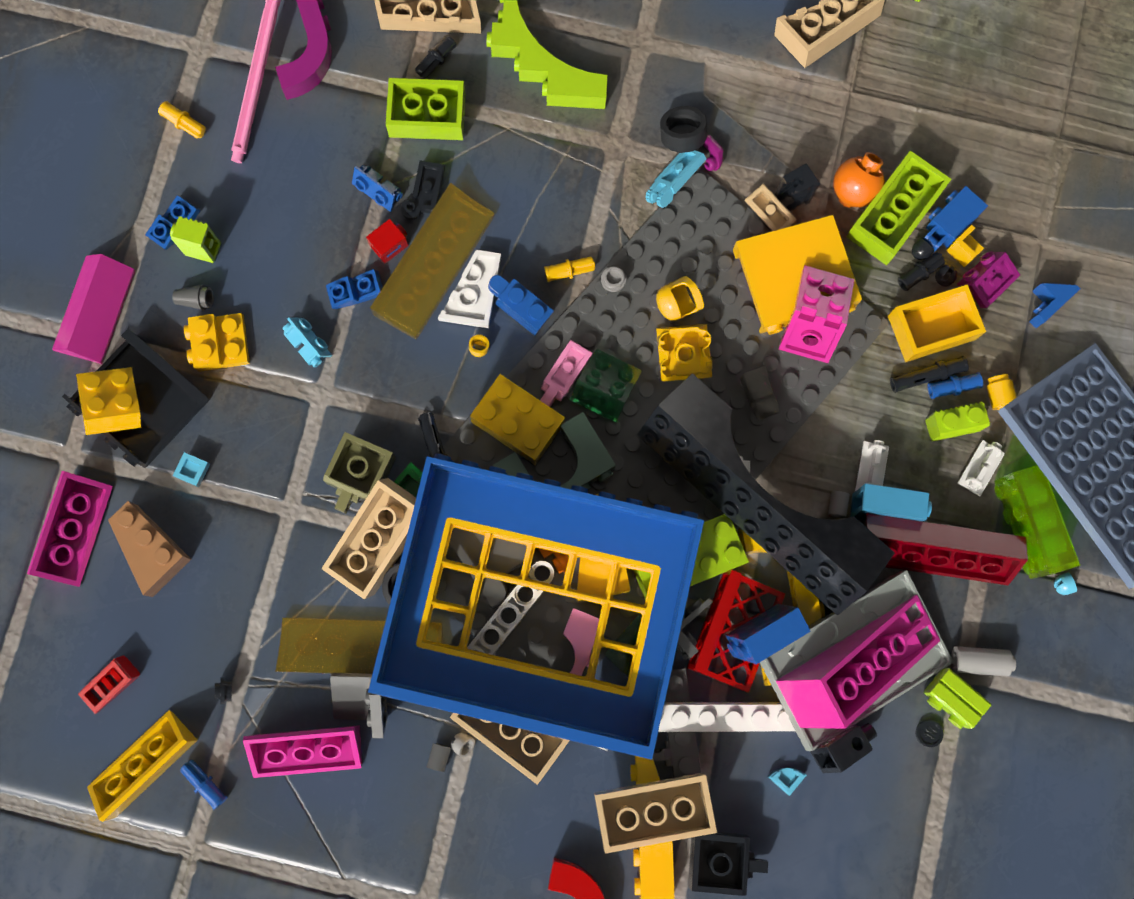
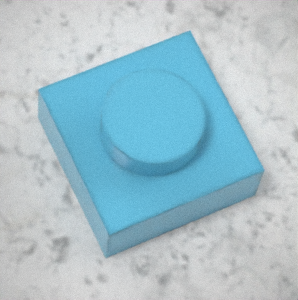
M184 452L173 476L199 487L210 463Z

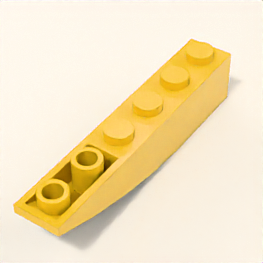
M635 756V765H630L631 781H636V785L659 781L653 758L651 760ZM672 841L633 849V865L638 866L639 878H634V894L639 895V899H675Z

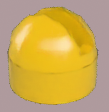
M483 335L473 336L469 340V351L475 357L485 356L489 351V340Z

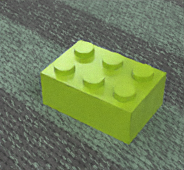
M389 78L386 128L389 137L463 140L466 97L464 81Z

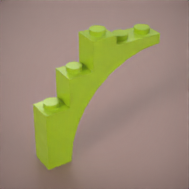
M500 0V3L504 4L503 10L498 11V23L492 22V32H487V47H491L492 57L515 58L514 71L519 72V81L543 83L542 96H547V106L605 109L607 75L591 73L572 67L554 57L537 42L528 30L520 14L517 0Z

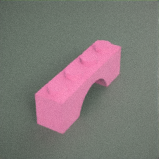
M574 608L563 635L570 641L575 654L574 665L570 673L582 676L585 666H589L599 618Z

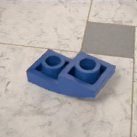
M177 195L165 214L157 216L145 235L167 250L174 244L173 240H171L170 231L172 225L177 222L178 217H187L188 220L192 219L194 221L200 210Z
M375 269L353 278L346 276L326 285L332 309L359 304L385 294L379 271Z

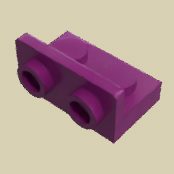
M990 251L980 258V262L974 268L969 269L963 274V278L957 285L961 287L968 284L970 292L980 308H988L1020 276V273L1006 252Z

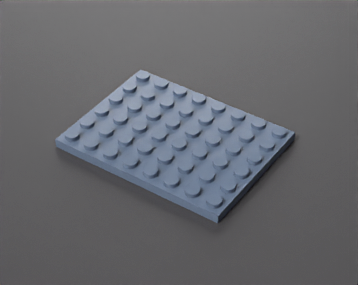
M1094 343L999 409L998 412L1126 586L1131 589L1134 587V393L1097 344Z

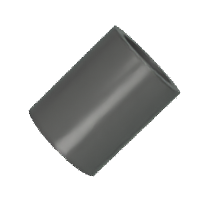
M433 743L427 768L445 772L451 747Z

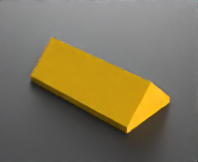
M168 710L87 786L100 821L104 822L116 818L198 741L171 710Z

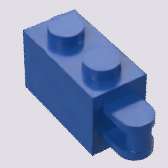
M967 186L960 192L954 190L945 200L947 205L943 209L938 207L928 217L931 220L926 227L929 233L923 239L932 246L934 252L942 244L948 248L988 207Z
M499 275L491 277L488 289L498 298L495 304L535 336L554 310L517 280L513 279L509 283Z

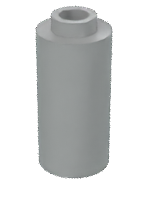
M954 646L951 653L953 660L951 667L954 673L1010 676L1011 672L1016 669V658L1007 649Z

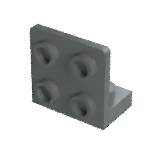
M710 597L704 601L699 598L686 609L688 615L683 618L681 629L713 602ZM680 629L676 650L684 660L690 659L698 652V649L695 647L698 643L688 631L683 633Z
M332 673L330 682L334 719L367 720V726L372 727V738H384L388 720L387 697L368 693L372 674Z

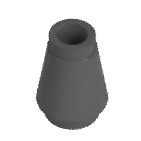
M205 285L175 289L173 291L172 298L175 305L206 310V308H211L214 302L212 289Z

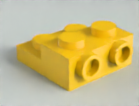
M242 313L217 317L214 314L188 318V325H184L186 340L191 342V349L187 350V359L189 364L193 365L197 371L202 372L250 364L245 321Z

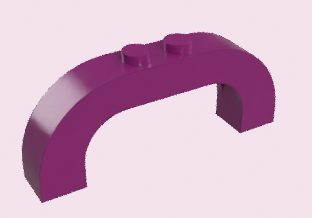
M296 0L307 33L308 42L304 53L298 59L275 67L281 88L287 100L304 95L314 89L323 80L329 69L332 49L327 31H330L331 27L327 15L322 16L320 10L325 9L322 0Z

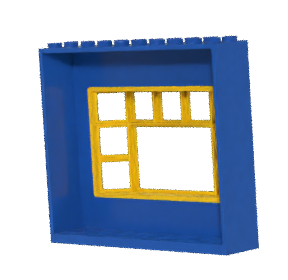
M435 454L434 458L427 456L368 693L652 760L704 520L698 519V514L689 511L675 514L670 512V507L654 504V507L649 508L642 506L643 501L627 498L623 502L615 500L616 495L611 493L599 492L597 496L588 494V489L572 485L571 489L562 488L560 482L550 479H544V483L534 481L533 476L524 473H517L515 477L507 475L505 469L490 466L489 470L480 469L481 467L478 466V463L468 460H462V463L458 464L454 463L451 457ZM453 528L485 536L478 566L446 559ZM494 538L527 546L520 576L487 569V562ZM535 548L569 556L562 586L529 579L528 576ZM577 558L606 563L611 566L604 596L571 588ZM620 567L651 574L645 604L641 605L613 598ZM443 568L475 575L468 606L436 599ZM491 578L601 604L602 609L587 675L580 676L468 649L467 646L483 579ZM611 607L642 614L635 645L604 638ZM434 608L466 616L458 646L426 639ZM602 647L633 655L625 687L595 679Z

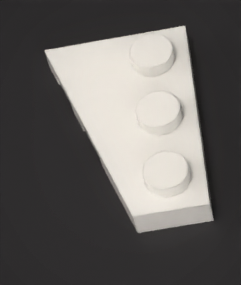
M482 250L474 252L462 274L461 280L451 293L444 310L441 311L438 317L439 321L489 329L494 295L489 291L488 284L491 277L499 273L501 253Z

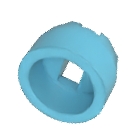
M1069 572L1056 577L1054 587L1057 588L1056 591L1059 594L1069 595L1077 592L1075 581Z

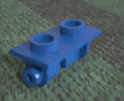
M362 165L360 168L355 166L352 184L359 191L364 192L375 200L378 205L391 212L394 200L398 202L403 196V193L400 192L401 189L389 180L380 184L379 182L383 179V176L369 165Z

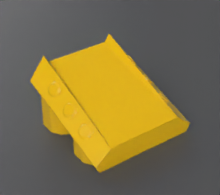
M707 324L656 328L661 381L686 380L692 373L697 378L712 377V360L709 348L711 335L708 332Z

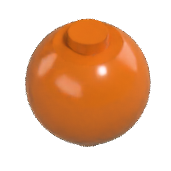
M866 152L864 157H852L838 167L834 175L833 186L839 198L838 200L843 206L848 208L868 206L880 192L885 183L884 173L881 169L883 161L880 157L871 152Z

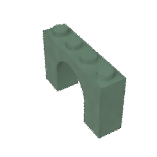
M583 412L561 425L560 431L577 459L575 474L568 482L560 485L562 488L571 489L572 485L589 490L591 489V483L599 480L601 483L614 475L612 471L615 470L616 464ZM516 452L493 464V467L505 469L507 475L516 477L517 473L528 474Z

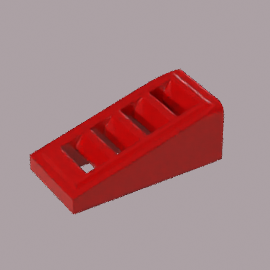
M122 655L114 658L78 695L96 714L140 676V672L126 656ZM110 674L119 683L118 685L109 677ZM101 682L110 691L109 693L102 687V685L100 684ZM94 689L102 698V700L99 701L97 697L91 692V690Z

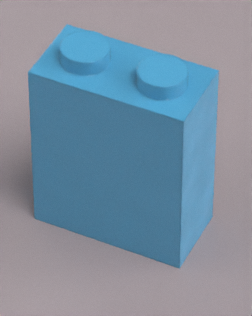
M865 483L852 494L850 517L854 516L857 520L865 521L867 513L925 521L931 514L932 502L929 501V493Z

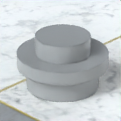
M609 267L601 275V284L607 291L618 292L626 284V275L618 267Z

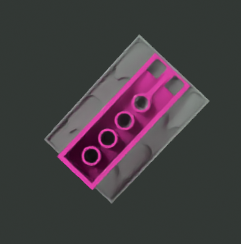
M904 570L889 576L869 589L839 615L832 612L808 626L811 632L760 662L805 750L813 751L952 664L953 660L908 571Z

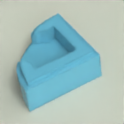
M785 767L773 771L767 777L790 796L807 775L800 770Z

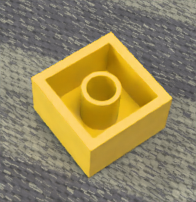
M132 367L76 374L86 435L141 428L140 409Z

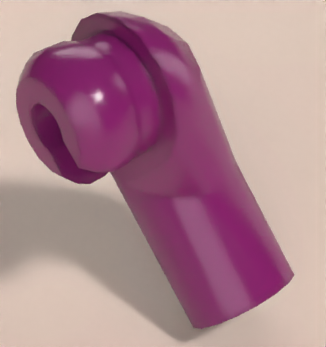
M707 135L703 146L710 152V155L706 158L704 166L708 171H717L722 166L724 150L711 135Z

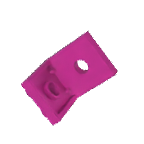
M804 265L794 311L780 341L779 350L828 363L847 325L854 279ZM820 292H826L829 294V297L821 295ZM807 335H812L817 338H809L807 337Z

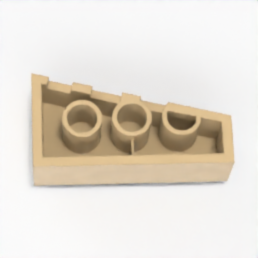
M374 0L381 30L481 34V22L476 0Z
M821 0L818 5L808 9L803 7L796 10V13L793 15L778 17L774 36L806 68L881 16L885 0Z

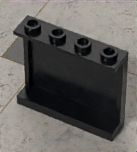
M128 328L121 335L125 339L123 344L97 371L132 367L140 409L141 428L105 432L103 434L106 436L104 441L114 450L119 447L125 453L122 457L134 467L138 464L146 468L210 399ZM78 390L72 397L64 394L62 397L69 403L66 407L79 417L82 414Z

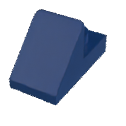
M1040 284L1033 290V293L1042 303L1033 311L1036 315L1029 322L1035 328H1038L1081 288L1077 285Z

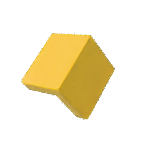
M973 225L946 250L963 267L967 266L984 249L970 235L975 229Z

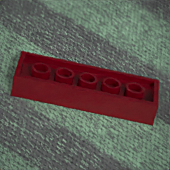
M867 513L864 522L866 528L895 552L885 566L888 568L1009 585L1028 560L1026 537L870 513Z

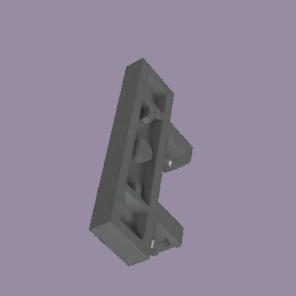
M686 668L671 671L665 702H691ZM667 732L668 741H665L666 748L654 749V762L665 760L666 766H672L673 778L701 773L695 732Z

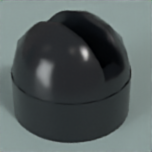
M919 238L912 247V255L917 260H925L934 252L932 246L922 238Z
M951 265L940 267L935 274L937 283L945 287L952 285L957 279V270ZM949 271L951 274L946 280L943 276Z

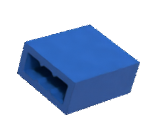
M777 604L725 636L729 641L727 647L734 658L737 657L757 665L811 631L798 607Z

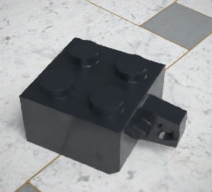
M717 832L691 837L688 887L694 892L746 896L748 878H753V872L768 873V861L766 859L754 858V852L749 851L750 837L746 834Z

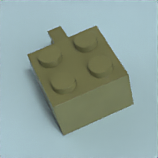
M344 432L323 478L327 485L337 488L335 494L339 498L335 509L347 514L352 502L358 503L360 499L365 501L377 481L388 477L396 460L393 452Z

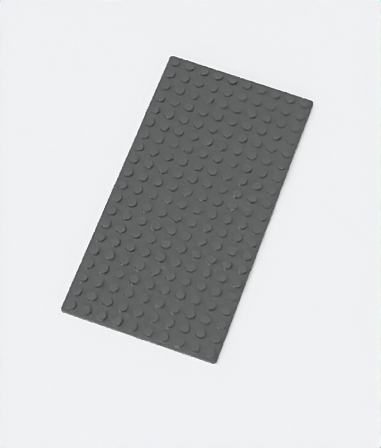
M698 168L678 192L673 195L672 202L664 208L659 207L506 378L541 400L545 393L541 390L543 381L570 340L593 353L567 395L563 397L561 402L555 399L550 407L564 416L565 422L583 412L616 464L615 470L612 471L614 475L601 483L599 480L591 483V489L588 490V494L596 495L599 492L611 493L616 495L615 500L625 502L627 498L643 501L642 506L649 508L654 507V504L670 507V512L675 514L689 511L698 514V519L706 522L724 513L637 435L657 406L685 381H661L656 328L707 324L708 332L711 335L709 348L712 360V377L698 379L732 408L730 419L734 445L739 456H742L743 460L750 461V474L756 480L888 325L887 319L861 300L856 306V310L849 313L845 330L828 363L779 350L780 341L786 327H783L782 331L769 335L768 332L760 334L761 323L740 259H735L733 253L736 241L772 232V230L753 210L705 171ZM609 267H618L626 275V284L618 292L607 291L601 284V275ZM687 276L697 285L703 298L704 308L679 320L672 321L666 319L658 309L656 294L664 285ZM686 286V289H687V291H688V294H689L691 300L693 301V303L695 304V301H694V298H693V296H692V293H691L689 287ZM807 335V337L809 338H817L812 335ZM470 417L443 446L445 454H448L454 463L461 464L462 460H468L478 463V466L481 467L480 469L489 470L490 466L515 452L473 424ZM561 431L556 435L536 465L516 453L528 474L533 476L536 482L544 483V479L558 481L562 485L573 477L577 469L576 456ZM449 542L446 559L463 563ZM535 548L531 567L539 561L550 563L554 569V578L550 584L562 586L565 572L559 574L551 561L555 558L554 554L544 559L538 548ZM403 552L399 556L395 565L401 562ZM580 557L576 560L571 588L577 590ZM522 566L518 567L509 574L514 576H520ZM540 566L535 571V577L539 581H545L550 576V570L545 566ZM443 568L436 599L468 606L474 579L470 573ZM626 568L630 592L613 595V598L643 605L645 604V599L633 569ZM505 582L506 586L510 590L506 593V598L517 586V584ZM523 587L519 590L518 597L520 601L529 602L533 598L531 588ZM544 591L495 654L500 657L570 673L574 665L575 654L570 641L563 633L571 612L574 608L600 618L602 605L589 601L577 602L576 598ZM480 592L471 629L475 636H477L501 606L499 605L492 609L482 592ZM611 607L604 638L618 642L641 613ZM512 608L503 610L502 620L507 624L514 622L516 619L515 610ZM448 611L464 625L466 618L464 614ZM489 629L485 633V641L490 645L498 642L499 633L495 629ZM601 648L598 664L609 653L610 648ZM585 666L582 676L587 675L588 667Z

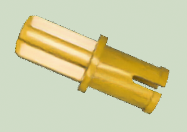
M164 101L158 109L159 115L174 123L177 129H183L195 138H202L204 136L205 126L191 118L187 111L182 112L168 101Z
M592 257L573 261L566 259V262L544 266L547 282L567 277L573 279L574 275L594 271V259Z

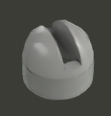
M465 733L456 734L454 736L455 741H451V748L460 757H466L473 750L475 740Z

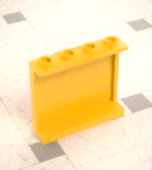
M833 215L739 240L734 245L733 253L735 259H740L761 323L760 334L768 332L769 335L782 331L783 327L788 325L794 311L804 265L854 279L849 313L856 310V306L862 300ZM820 292L821 295L829 297V294L826 292Z

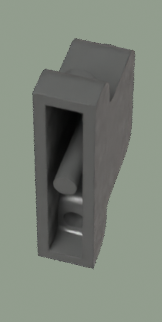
M453 528L450 544L464 564L478 566L485 536ZM494 538L487 562V569L506 574L511 573L523 565L527 546ZM470 574L472 578L475 580V575ZM484 578L481 592L492 609H495L505 601L506 593L510 590L504 581Z

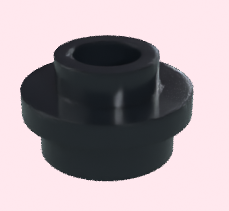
M220 677V683H215V699H220V705L232 701V680H225V677Z

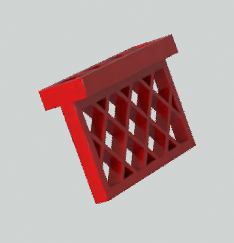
M731 569L724 572L699 634L698 644L695 646L698 652L690 658L687 668L749 693L760 663L757 665L752 663L749 667L748 663L750 662L741 660L742 662L730 667L725 657V653L729 652V649H722L719 642L720 636L727 631H733L734 628L747 623L767 611L763 607L760 596L766 593L776 596L773 604L775 606L782 604L785 593L745 577L735 570ZM741 582L748 584L753 594L741 600L738 593ZM755 599L760 613L748 618L743 604ZM739 606L744 620L732 625L728 616L730 609ZM720 656L725 670L718 673L709 671L708 668L711 660ZM744 666L747 673L744 685L736 682L732 674L733 670ZM727 673L728 676H729V679L726 678V677H723L722 675H724V674Z

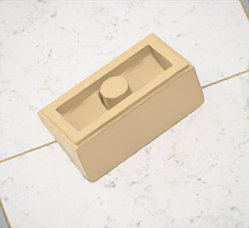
M764 183L744 200L772 231L796 224L797 219Z

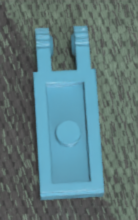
M696 150L679 153L654 180L655 182L646 192L645 198L647 202L652 204L656 202V205L662 208L668 206L673 200V195L706 161L704 153Z

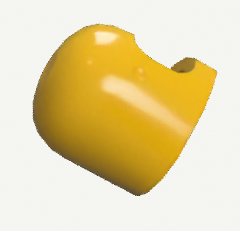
M687 276L664 285L656 294L659 311L666 319L672 321L679 320L704 308L703 298L697 285ZM686 286L689 287L694 298L695 304L691 300L686 289Z

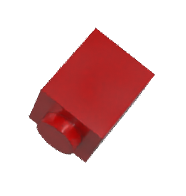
M391 219L366 236L369 246L384 264L408 247L406 241L408 234L399 223L395 225Z

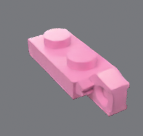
M570 340L543 381L541 390L545 393L540 401L551 407L555 399L561 402L593 353Z

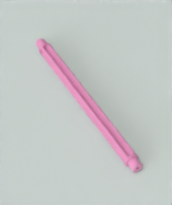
M266 0L231 149L233 151L231 161L236 163H242L244 154L247 153L251 126L255 116L281 0Z

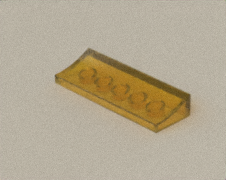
M450 183L371 305L370 309L373 315L417 340L495 217L494 212L479 204Z
M282 618L280 646L275 672L373 674L386 621ZM430 622L426 639L442 643L443 623Z

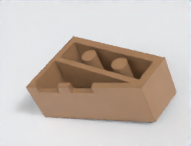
M127 501L108 520L138 586L145 596L154 597L191 560L134 503Z

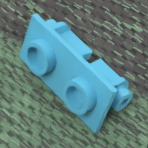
M296 317L287 318L290 323L283 327L284 335L295 348H298L302 343L304 344L298 352L308 365L317 367L322 363L321 357L332 356L327 349L326 342L314 334L311 330L312 326L307 320Z

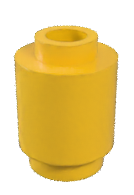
M1008 374L997 375L987 379L989 385L986 387L992 410H999L1017 398L1013 380L1009 379Z

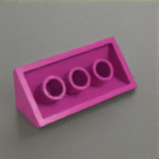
M103 254L86 256L52 350L103 364L136 270Z
M61 471L27 574L80 587L113 486Z
M360 725L243 736V743L253 778L362 768Z

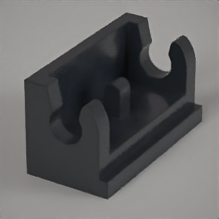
M806 163L783 176L775 196L779 201L784 200L786 197H792L794 203L786 207L791 211L804 203L805 205L809 204L820 182Z

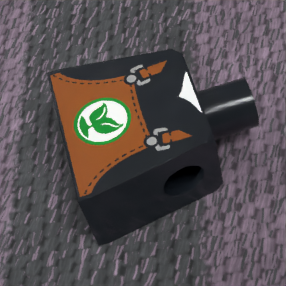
M869 723L862 727L851 726L820 747L810 751L822 773H841L873 750L869 742L877 737V733Z

